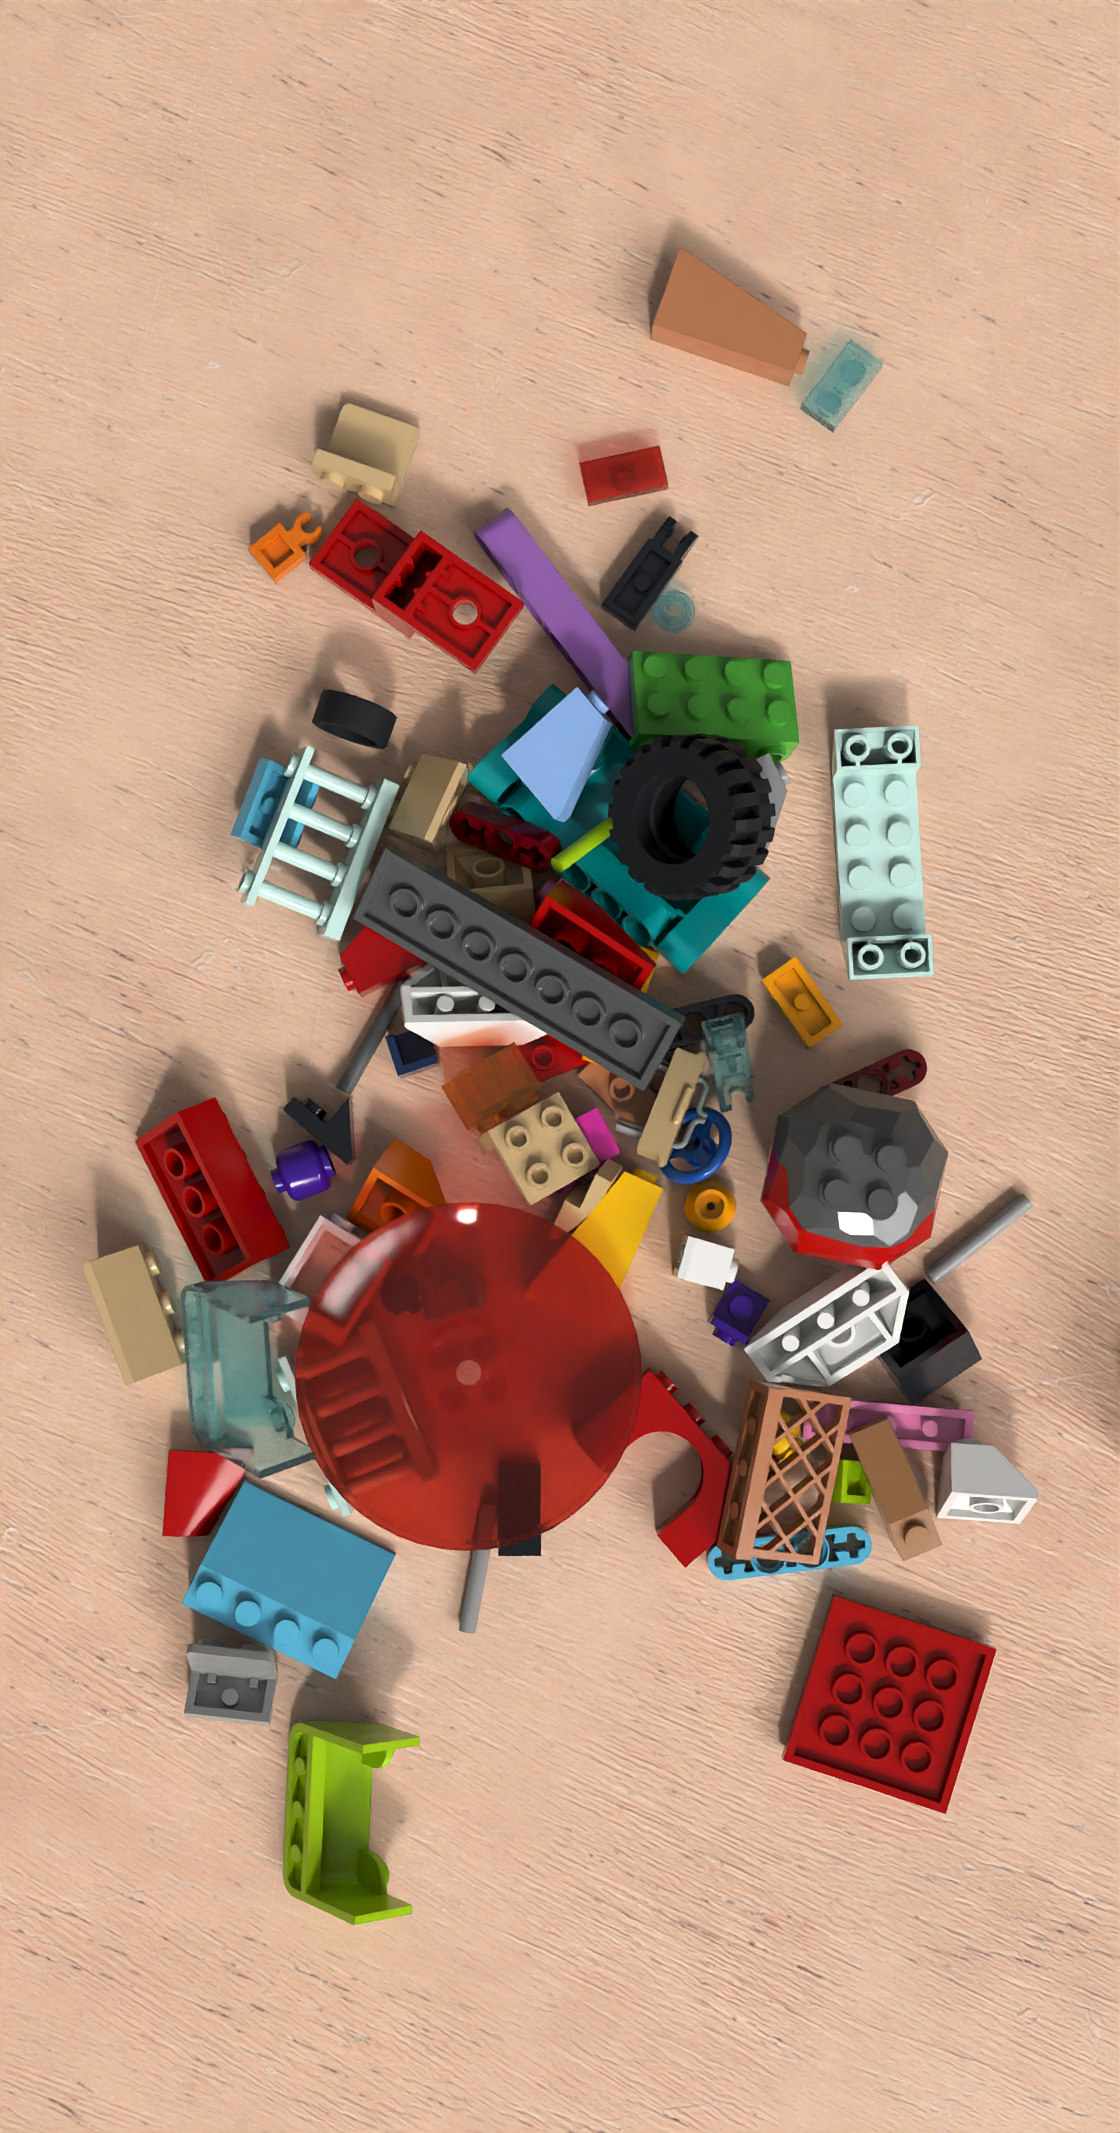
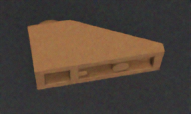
M884 1416L847 1432L889 1539L901 1559L906 1561L941 1546L942 1542L928 1506L888 1417Z

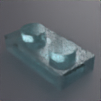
M850 339L802 402L800 409L833 433L882 369L883 362Z

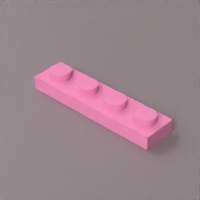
M851 1399L843 1443H851L847 1432L887 1416L901 1448L946 1451L951 1442L955 1443L957 1440L965 1438L972 1439L974 1411L970 1409L923 1405L912 1406L911 1404ZM805 1400L808 1405L813 1402L811 1400ZM826 1403L814 1413L822 1429L833 1421L836 1404ZM807 1419L802 1423L801 1438L809 1440L816 1433Z

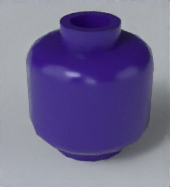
M311 1140L279 1151L276 1155L277 1168L270 1170L272 1180L279 1194L287 1191L290 1198L295 1201H302L327 1191L331 1186V1177L336 1176L332 1159L325 1145L318 1147Z

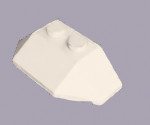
M429 963L414 977L402 984L400 988L404 1027L440 1047L524 1045L547 1034Z
M850 1264L783 1307L748 1341L747 1345H744V1350L768 1382L781 1383L782 1381L798 1385L829 1387L899 1343L909 1288L891 1264L880 1271Z

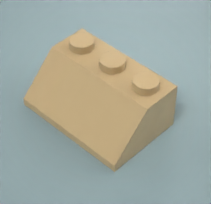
M146 1244L136 1245L81 1264L126 1386L189 1362L186 1354L191 1352L190 1344L182 1328L176 1329L171 1315L176 1313L175 1303L168 1289L162 1290L157 1274L162 1273V1269L153 1249L148 1251Z

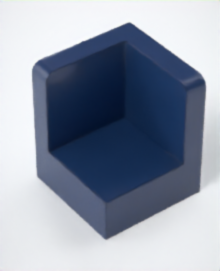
M413 1031L396 1036L394 1034L385 1036L397 1075L401 1079L441 1066L434 1044Z

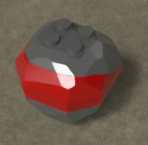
M829 1083L777 1116L760 1202L793 1252L880 1271L931 1238L948 1151L915 1101Z

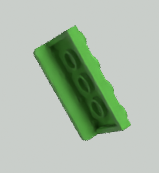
M634 650L630 653L628 668L634 734L629 741L631 752L634 753L643 744H651L653 739L663 736L717 734L727 737L730 743L737 742L746 748L748 752L746 758L755 757L757 759L769 753L773 763L789 758L799 744L791 661Z

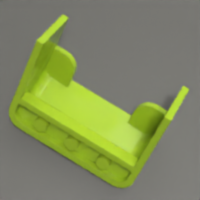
M305 1721L293 1725L289 1735L282 1869L284 1885L291 1896L354 1926L412 1914L411 1904L387 1894V1885L390 1877L389 1869L378 1854L369 1851L373 1768H382L389 1765L395 1749L420 1746L419 1736L381 1723Z

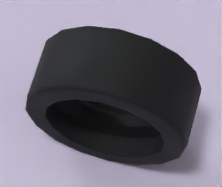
M323 690L312 723L320 729L350 742L376 749H385L390 740L397 717L388 709L361 697L335 690Z

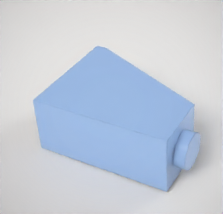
M576 687L501 755L551 816L561 822H565L570 818L613 724L605 715L610 708L594 690L587 694L582 689Z

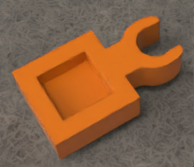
M309 512L299 515L295 520L293 528L288 532L279 522L248 548L250 554L275 584L307 559L305 552L301 548L306 544L317 542L323 536V530L320 526L312 533L302 531L303 526L312 520Z

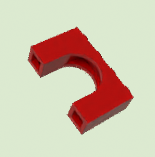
M648 1368L573 1433V1438L601 1470L634 1441L649 1433L670 1432L683 1437L694 1446L701 1462L699 1485L693 1496L655 1529L657 1536L686 1568L718 1540L733 1466L728 1458L734 1453L717 1434L712 1439L707 1436L700 1427L706 1422L705 1419L690 1402L682 1407L672 1395L678 1388L662 1370L655 1375Z

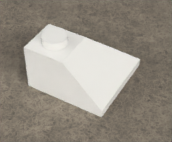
M959 1439L955 1443L951 1442L943 1455L936 1518L1020 1524L1038 1500V1490L995 1446L981 1445V1442L976 1439Z

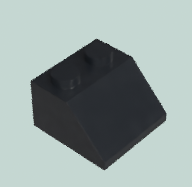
M925 1278L909 1288L899 1343L877 1356L890 1378L912 1406L982 1360L968 1329Z

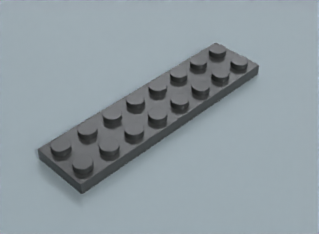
M393 844L384 849L353 919L642 1091L649 1085L686 1018Z

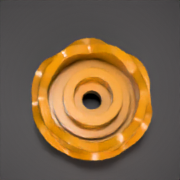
M707 1180L695 1184L688 1191L684 1213L688 1221L698 1230L712 1233L723 1230L730 1225L735 1216L737 1203L733 1192L725 1184L716 1180ZM709 1202H712L715 1206L711 1211L707 1209Z

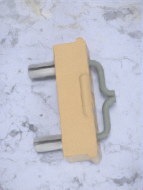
M676 1047L672 1060L663 1058L656 1071L666 1075L645 1126L621 1117L616 1121L615 1131L638 1139L637 1154L657 1161L659 1167L667 1165L673 1148L680 1149L687 1145L695 1125L699 1123L704 1124L708 1113L704 1112L702 1108L709 1090L707 1080L702 1077L706 1062L705 1054L702 1052L696 1055ZM700 1082L703 1089L696 1105V1110L700 1117L691 1120L683 1140L677 1143L676 1139Z

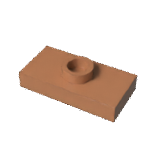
M592 1062L577 1075L619 1118L621 1117L643 1126L646 1125L657 1095L648 1086L642 1091L611 1071Z

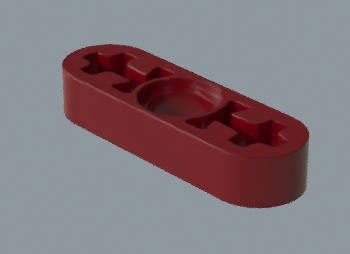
M466 802L449 819L452 833L461 842L536 872L548 870L552 866L551 859L562 851L559 840L550 831L476 802ZM498 829L504 830L510 836L512 845L506 843L500 837Z
M905 1049L832 1083L842 1085L845 1082H849V1087L858 1089L857 1084L860 1077L864 1074H872L880 1081L881 1089L879 1093L894 1096L922 1082L927 1073V1063L919 1052ZM902 1057L907 1062L914 1061L917 1064V1069L912 1071L914 1078L909 1080L906 1075L899 1076L891 1080L896 1088L890 1090L888 1077L880 1069V1066L885 1064L888 1073L901 1066L900 1058Z

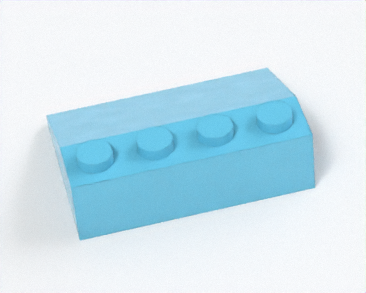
M245 1480L202 1560L181 1604L336 1679L396 1554Z

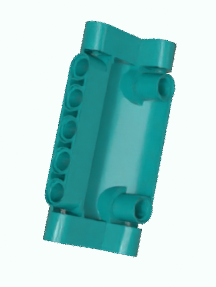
M552 684L535 701L524 721L474 767L467 780L497 806L499 812L553 833L559 840L563 851L608 817V806L614 803L615 796L611 795L615 780H621L622 775L619 774V771L626 760L634 759V753L629 749V740L611 726L570 818L565 822L555 820L501 756L567 696L555 684ZM680 788L674 806L675 826L684 845L691 852L697 854L708 834L709 812L686 791ZM608 837L562 873L557 872L552 866L550 867L578 891L598 903L638 945H651L683 975L771 879L755 865L757 869L756 874L748 882L740 883L738 889L729 893L691 900H669L663 895L656 896L646 891L643 887L644 883H636L627 873L630 867L628 864H621L615 853L619 850L617 842H612L611 837Z

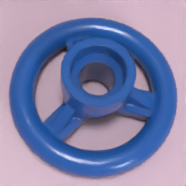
M702 1107L703 1111L708 1113L705 1123L696 1124L687 1145L680 1149L673 1148L667 1165L659 1167L668 1179L681 1184H692L708 1178L721 1167L730 1151L732 1131L729 1122L719 1111L709 1107ZM696 1108L687 1111L682 1127L690 1123L694 1118L700 1117ZM712 1123L718 1128L719 1144L710 1138ZM684 1157L696 1170L680 1171L671 1164L670 1159Z

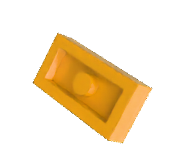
M796 956L760 981L807 1049L843 1025Z

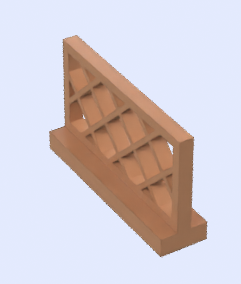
M750 1379L717 1548L735 1559L751 1561V1557L819 1565L851 1397L773 1385L765 1381ZM783 1397L795 1398L802 1411L785 1424L780 1415ZM805 1400H811L813 1402L808 1405ZM826 1403L836 1404L833 1421L822 1429L814 1413ZM808 1419L816 1434L799 1447L791 1432ZM785 1437L793 1453L776 1465L771 1457L773 1446ZM822 1443L827 1451L825 1462L814 1470L806 1455ZM799 1461L808 1476L791 1489L782 1474ZM777 1480L785 1495L768 1508L763 1500L765 1488ZM814 1485L818 1491L817 1503L805 1512L797 1497ZM791 1503L799 1518L785 1530H782L774 1516ZM769 1522L777 1536L764 1547L754 1546L757 1530ZM806 1527L810 1533L807 1552L795 1551L789 1539ZM783 1545V1547L785 1548V1550H783V1549H778V1548Z

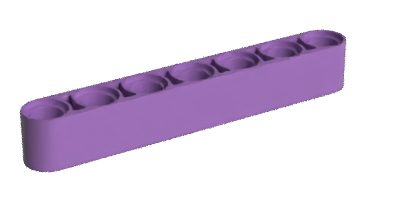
M509 508L504 509L473 532L478 544L519 599L524 602L525 607L590 692L594 690L610 709L606 714L622 735L630 741L634 730L628 663Z

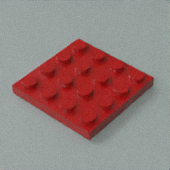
M833 1593L781 1756L783 1761L946 1814L997 1649L992 1645Z

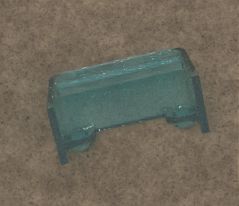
M273 1280L202 1281L185 1286L181 1292V1310L190 1424L196 1439L205 1447L260 1479L317 1459V1449L294 1437L295 1415L292 1408L281 1399L273 1396L268 1323L281 1321L287 1312L309 1306V1297Z

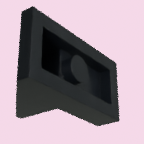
M293 1097L283 1110L346 1165H351L355 1161L352 1100L347 1099L327 1123L322 1119L327 1112L309 1097L304 1102Z

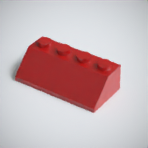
M216 1097L175 1113L135 1141L209 1290L258 1266L291 1247Z

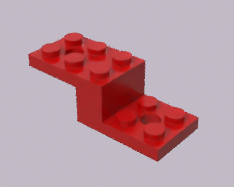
M357 498L308 564L311 570L411 639L416 632L474 674L478 672L524 608L523 601L420 530L417 536L413 538ZM364 547L375 549L378 552L377 561L371 566L359 565L355 561V556L360 549ZM463 604H469L477 610L476 619L467 625L458 623L453 617L455 609Z

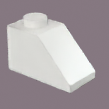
M683 1235L672 1275L679 1279L724 1290L726 1282L732 1284L734 1282L739 1259L733 1258L735 1249Z

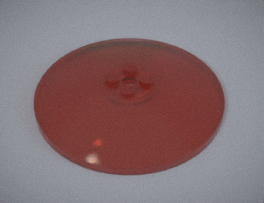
M480 1202L448 1203L407 1213L384 1224L351 1248L334 1266L310 1305L302 1326L295 1366L296 1400L306 1440L316 1462L338 1493L364 1517L398 1537L425 1546L458 1551L489 1550L532 1539L553 1529L588 1503L617 1467L629 1443L637 1418L642 1385L641 1354L631 1313L621 1291L599 1260L573 1236L539 1216L512 1207ZM472 1360L481 1368L480 1378L473 1384H464L456 1376V1369L463 1361Z

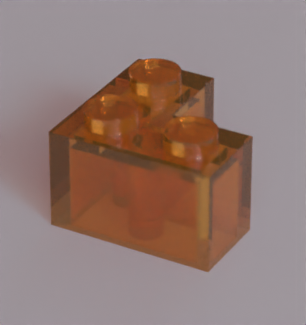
M513 1042L441 1087L466 1129L470 1133L478 1130L483 1135L503 1123L499 1116L505 1113L507 1108L513 1105L517 1112L536 1101L538 1097L535 1091L539 1090L541 1085L519 1048Z

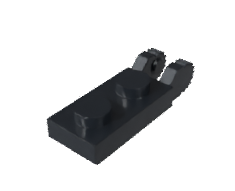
M671 516L666 519L654 537L646 541L601 604V609L634 632L679 571L683 560L699 537L690 531L682 538L673 554L663 548V544L676 529L677 521Z

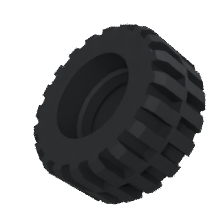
M717 734L663 736L653 739L651 744H643L634 752V759L626 760L620 769L619 774L622 775L621 780H615L611 795L615 796L614 803L608 806V818L613 820V829L609 830L612 842H617L619 850L615 853L621 864H628L630 869L627 873L636 883H644L643 887L646 891L656 896L663 895L666 899L676 901L729 893L738 889L740 883L748 882L756 874L757 869L755 865H762L769 853V850L765 848L766 843L773 842L775 828L770 827L771 817L776 816L775 803L770 804L768 793L772 792L768 778L762 779L759 774L763 770L755 757L746 758L748 752L739 743H730L727 737ZM687 779L694 782L700 789L709 811L708 834L697 854L691 852L684 845L678 835L674 820L676 797Z

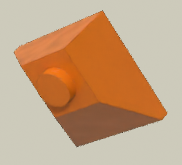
M394 1138L372 1168L346 1219L415 1263L421 1257L448 1210L447 1202L431 1160Z

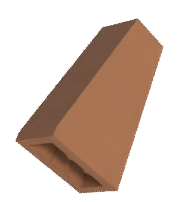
M679 248L652 325L651 340L786 386H790L794 373L802 375L810 352L803 349L807 333L689 251Z

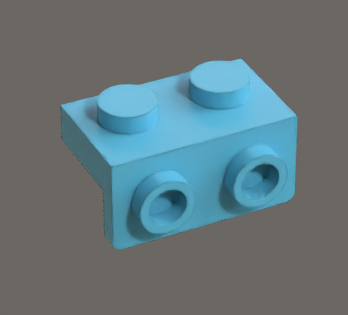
M259 759L231 831V836L261 849L289 778L283 775L284 766L270 759ZM303 779L294 802L312 809L316 802L319 785ZM288 818L279 841L296 848L301 841L304 824Z

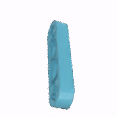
M856 1524L826 1526L819 1565L778 1560L774 1565L764 1566L756 1558L751 1557L752 1568L745 1569V1561L739 1560L731 1562V1569L726 1571L723 1570L721 1564L714 1563V1559L721 1557L722 1554L721 1550L716 1547L717 1541L710 1546L707 1552V1563L714 1576L721 1580H736L849 1566L862 1563L868 1558L872 1542L865 1530ZM801 1529L789 1539L795 1551H798V1546L803 1539L810 1537V1533L807 1529ZM775 1533L756 1535L754 1546L760 1547L764 1543H769L777 1535ZM853 1533L857 1540L863 1541L862 1545L856 1547V1554L850 1555L846 1548L833 1549L836 1557L829 1559L830 1548L825 1538L826 1535L833 1534L832 1541L834 1544L846 1542L847 1534Z

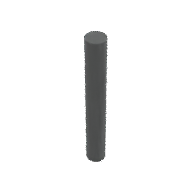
M399 979L394 984L336 1088L348 1095H351L402 1006L400 988L404 982Z

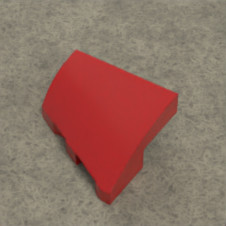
M170 1449L168 1453L162 1536H208L217 1523L224 1507L233 1496L247 1468L253 1462L254 1452Z

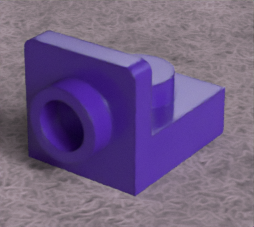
M734 1279L733 1284L730 1283L707 1321L715 1326L712 1335L734 1347L737 1340L747 1345L750 1340L749 1335L770 1300Z

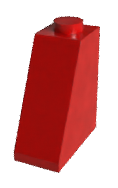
M364 926L340 955L345 966L339 968L338 971L347 990L356 989L358 994L364 997L397 981V979H401L425 967L428 963L367 926Z

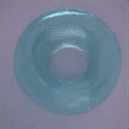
M669 591L662 594L654 606L656 623L660 628L671 633H678L687 629L695 616L693 601L688 595L680 591ZM670 605L680 606L682 614L678 617L670 616L667 612V608Z

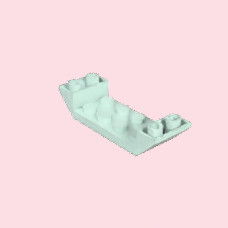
M918 725L834 730L831 774L840 936L849 981L934 976L932 934H926L916 785V772L921 767Z

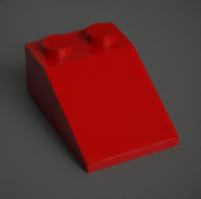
M563 880L546 895L529 924L641 990L656 966V963L598 903Z

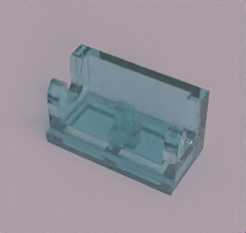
M742 1012L702 1021L701 1027L710 1081L720 1112L732 1111L731 1094L736 1091L744 1092L746 1101L751 1103L754 1099V1090L750 1080L753 1078Z

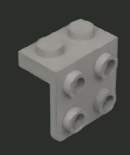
M201 1639L198 1644H188L186 1655L191 1668V1676L184 1709L185 1717L270 1727L278 1680L274 1655L267 1652L266 1647L257 1644H243L241 1649L224 1647L225 1644L223 1642L212 1639Z

